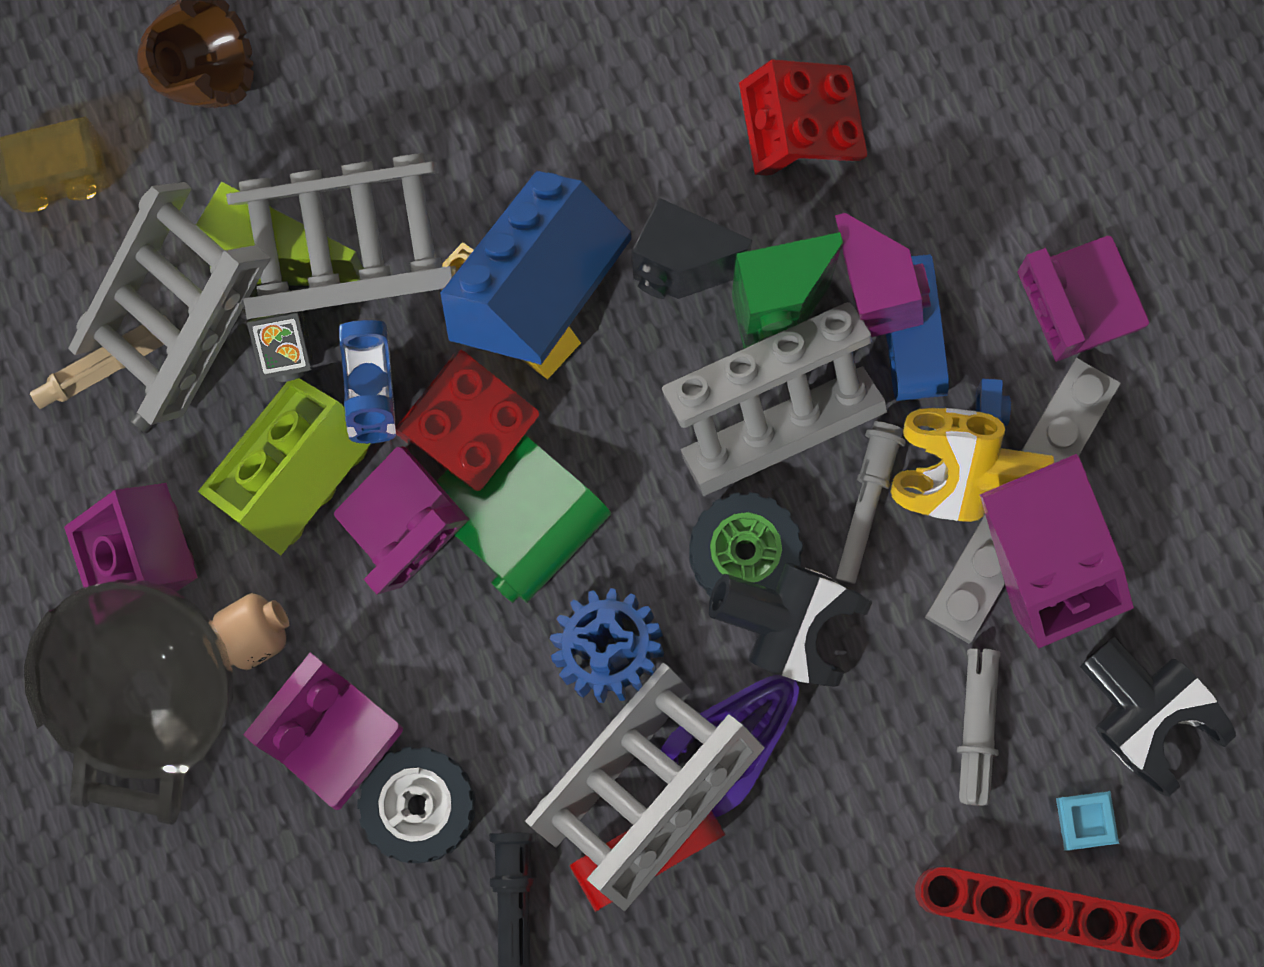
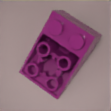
M1077 454L980 494L1014 616L1038 649L1134 608L1124 567Z

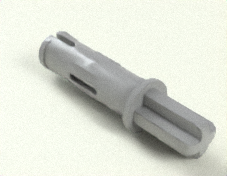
M968 649L963 744L957 747V753L962 754L959 799L961 803L966 805L985 806L990 803L993 757H997L999 751L994 749L998 669L1001 652L991 649H983V652H980L979 649Z

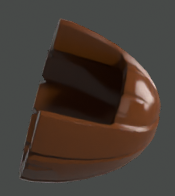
M176 0L161 12L146 29L139 45L137 65L139 72L148 80L149 85L157 93L176 102L206 108L231 106L239 103L247 96L245 92L250 90L254 71L250 69V67L254 66L253 61L250 60L252 48L249 39L244 38L247 32L242 21L235 11H228L230 5L225 0Z

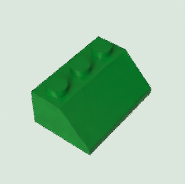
M840 232L737 253L732 300L744 349L808 320L831 285L843 243Z

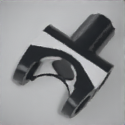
M787 562L775 590L729 574H723L712 590L709 600V616L712 619L758 634L748 658L751 663L770 672L800 682L837 687L841 684L845 672L839 667L821 659L816 647L817 634L823 623L833 616L840 614L853 615V612L868 615L872 601L822 573Z
M1113 636L1080 665L1082 670L1117 707L1096 726L1097 733L1129 769L1154 790L1166 797H1170L1180 788L1179 782L1169 770L1171 766L1165 758L1163 747L1165 737L1173 726L1178 723L1190 724L1202 732L1205 731L1213 741L1223 747H1226L1236 737L1231 721L1212 693L1184 664L1176 659H1171L1151 677L1118 639Z

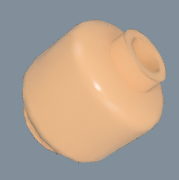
M250 593L214 615L212 621L213 630L209 632V641L213 651L225 665H235L237 668L250 670L285 648L287 638L285 629L289 627V619L283 607L277 601L272 600L268 602L261 595Z

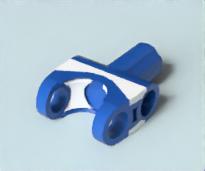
M362 320L341 324L339 326V339L344 377L345 421L349 439L353 442L364 444L389 441L396 436V407L392 387L387 325L385 322L377 320Z

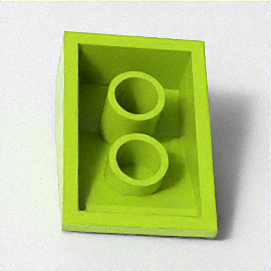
M221 181L196 225L224 250L254 246L248 204L228 205L226 194L240 191ZM270 207L282 282L288 281V285L309 286L308 278L313 276L304 224ZM327 237L333 274L339 273L340 283L359 281V270L364 268L356 252ZM261 279L258 280L256 285H261Z

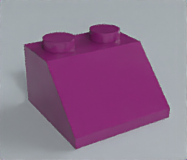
M847 213L835 215L838 233H841L843 241L842 251L860 320H863L870 331L871 337L924 325L923 308L931 307L929 298L930 288L924 264L913 265L908 248Z
M167 483L113 490L64 526L94 621L171 595L198 578L194 568V558L187 547L178 520V510L172 501Z

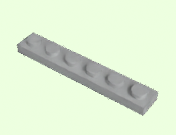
M1076 358L1022 451L1054 456V463L1075 454L1079 456L1119 387L1120 382ZM985 514L925 616L929 621L968 644L972 642L1005 585Z

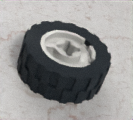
M406 747L402 748L401 751L390 752L383 756L385 759L376 764L368 778L362 782L360 787L362 789L361 797L357 800V809L360 810L361 814L359 822L361 828L365 829L368 835L367 839L373 846L381 850L382 854L406 863L433 862L442 859L441 857L448 853H452L470 832L469 828L472 821H474L476 812L474 811L475 792L472 790L471 781L467 773L452 758L431 748ZM415 795H421L426 798L424 808L426 812L423 815H413L408 809V802Z

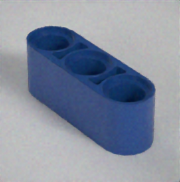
M931 254L911 256L913 265L924 264L930 288L929 298L931 307L923 308L924 325L886 334L893 393L896 401L948 396V368L935 269Z

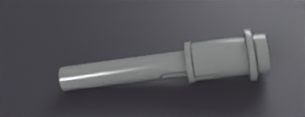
M875 421L872 430L866 431L865 436L870 439L860 474L857 477V481L861 482L862 486L837 571V580L850 584L856 583L882 488H889V480L898 448L905 446L906 441L901 438L903 429L896 425Z

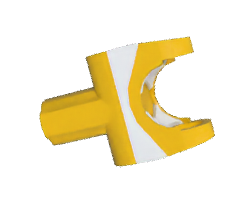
M952 408L918 409L907 415L903 429L904 437L909 443L926 449L925 452L934 454L942 460L928 468H916V470L899 472L894 476L891 495L897 504L910 511L936 518L972 522L981 519L985 514L980 494L1053 464L1054 456L1001 448L1005 427L998 418L990 414ZM918 426H928L934 428V430H922ZM904 488H914L922 492V494H915Z

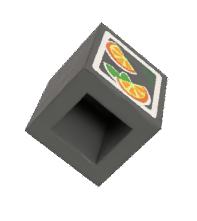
M303 311L247 320L261 380L274 377L277 382H287L298 379L305 374V371L311 370L313 351Z

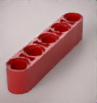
M935 867L924 871L918 877L915 885V896L919 905L925 911L934 915L1149 959H1163L1170 956L1177 949L1180 942V929L1176 921L1169 914L1159 910L950 867ZM940 875L948 878L954 887L952 900L942 907L935 905L928 895L930 882ZM992 886L999 888L1006 900L1003 912L996 917L988 916L981 907L983 892ZM1044 897L1051 899L1057 908V918L1047 928L1041 927L1036 922L1033 912L1035 904ZM1097 908L1102 909L1109 919L1107 933L1098 939L1094 938L1086 927L1088 915ZM1149 919L1154 920L1161 929L1160 942L1152 949H1147L1139 938L1141 925Z

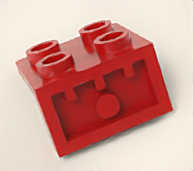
M772 59L739 82L755 175H773L799 158L861 161L867 157L853 74L849 66Z
M461 349L453 354L396 427V435L408 444L414 442L473 490L480 491L538 418L539 411Z

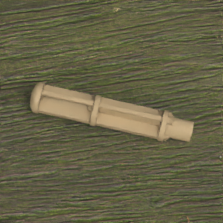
M140 325L122 335L143 356L164 345L144 325ZM101 347L60 371L49 375L47 382L31 391L30 395L37 407L42 409L56 400L61 402L67 401L70 397L118 370L124 369L125 366L104 347Z

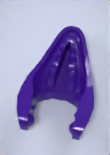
M778 674L769 676L700 713L701 716L715 727H718L728 715H731L764 747V750L712 809L715 817H719L739 805L759 777L797 703L799 686L794 679ZM679 726L668 737L661 751L678 764V756L681 753H686L687 747L696 738L682 726Z

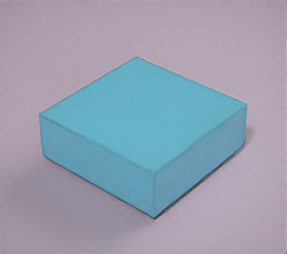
M1110 791L1056 798L1064 851L1119 844Z

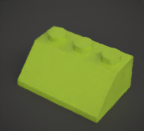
M300 378L287 381L198 492L281 556L290 545L294 544L301 537L305 525L317 510L333 497L336 487L350 469L362 461L371 443H356L349 439L345 421V407L337 400Z

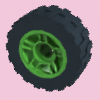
M738 492L730 494L728 498L723 500L719 498L712 503V506L707 511L704 510L701 513L691 533L689 562L694 572L695 580L699 586H702L707 591V595L711 597L716 582L723 574H729L775 590L785 563L788 562L800 566L803 543L800 542L799 527L797 523H793L790 518V512L786 508L782 509L778 506L776 500L770 497L768 499L758 496L759 493L749 492V495H740ZM739 542L741 544H750L752 542L755 546V555L748 560L739 558L735 550L736 545Z

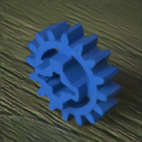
M610 588L606 600H600L594 590L589 591V604L582 606L578 601L573 600L570 604L575 614L571 618L563 615L557 617V621L564 629V632L551 634L550 636L553 645L561 649L552 654L551 659L556 667H565L559 674L566 685L576 681L574 689L582 698L593 689L594 696L599 703L605 702L608 691H614L619 700L623 701L626 699L625 688L632 685L639 691L643 686L640 679L643 673L652 676L657 670L650 660L651 658L664 656L661 644L654 642V640L663 636V633L658 623H651L654 615L649 606L638 610L639 602L635 595L629 594L623 602H620L616 589ZM622 618L632 622L638 628L640 636H635L630 631H624ZM614 638L616 644H609L606 652L601 653L598 647H605L608 639ZM575 655H580L582 659L590 660L591 674L584 671L577 664ZM629 663H631L626 669H624L623 671L619 672V671L622 670L624 667H626Z

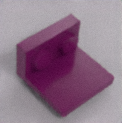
M1111 236L1099 238L1052 257L1049 256L1047 249L1043 248L1027 254L1017 271L1056 362L1142 330L1149 324L1148 317Z
M404 446L396 447L334 512L335 518L376 565L363 579L376 595L402 588L469 520L464 512Z
M309 653L243 735L256 747L283 763L335 810H340L401 735L403 727L341 674L312 653Z

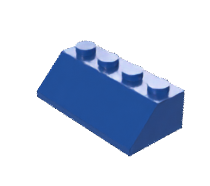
M536 171L440 292L449 341L542 365L631 241V231L582 181L558 176L554 173Z

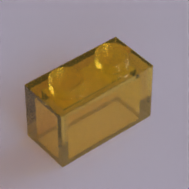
M86 116L0 137V196L13 210L19 209L22 212H36L48 207L49 201L65 197L70 200H85L95 196L98 189L110 187L98 132Z

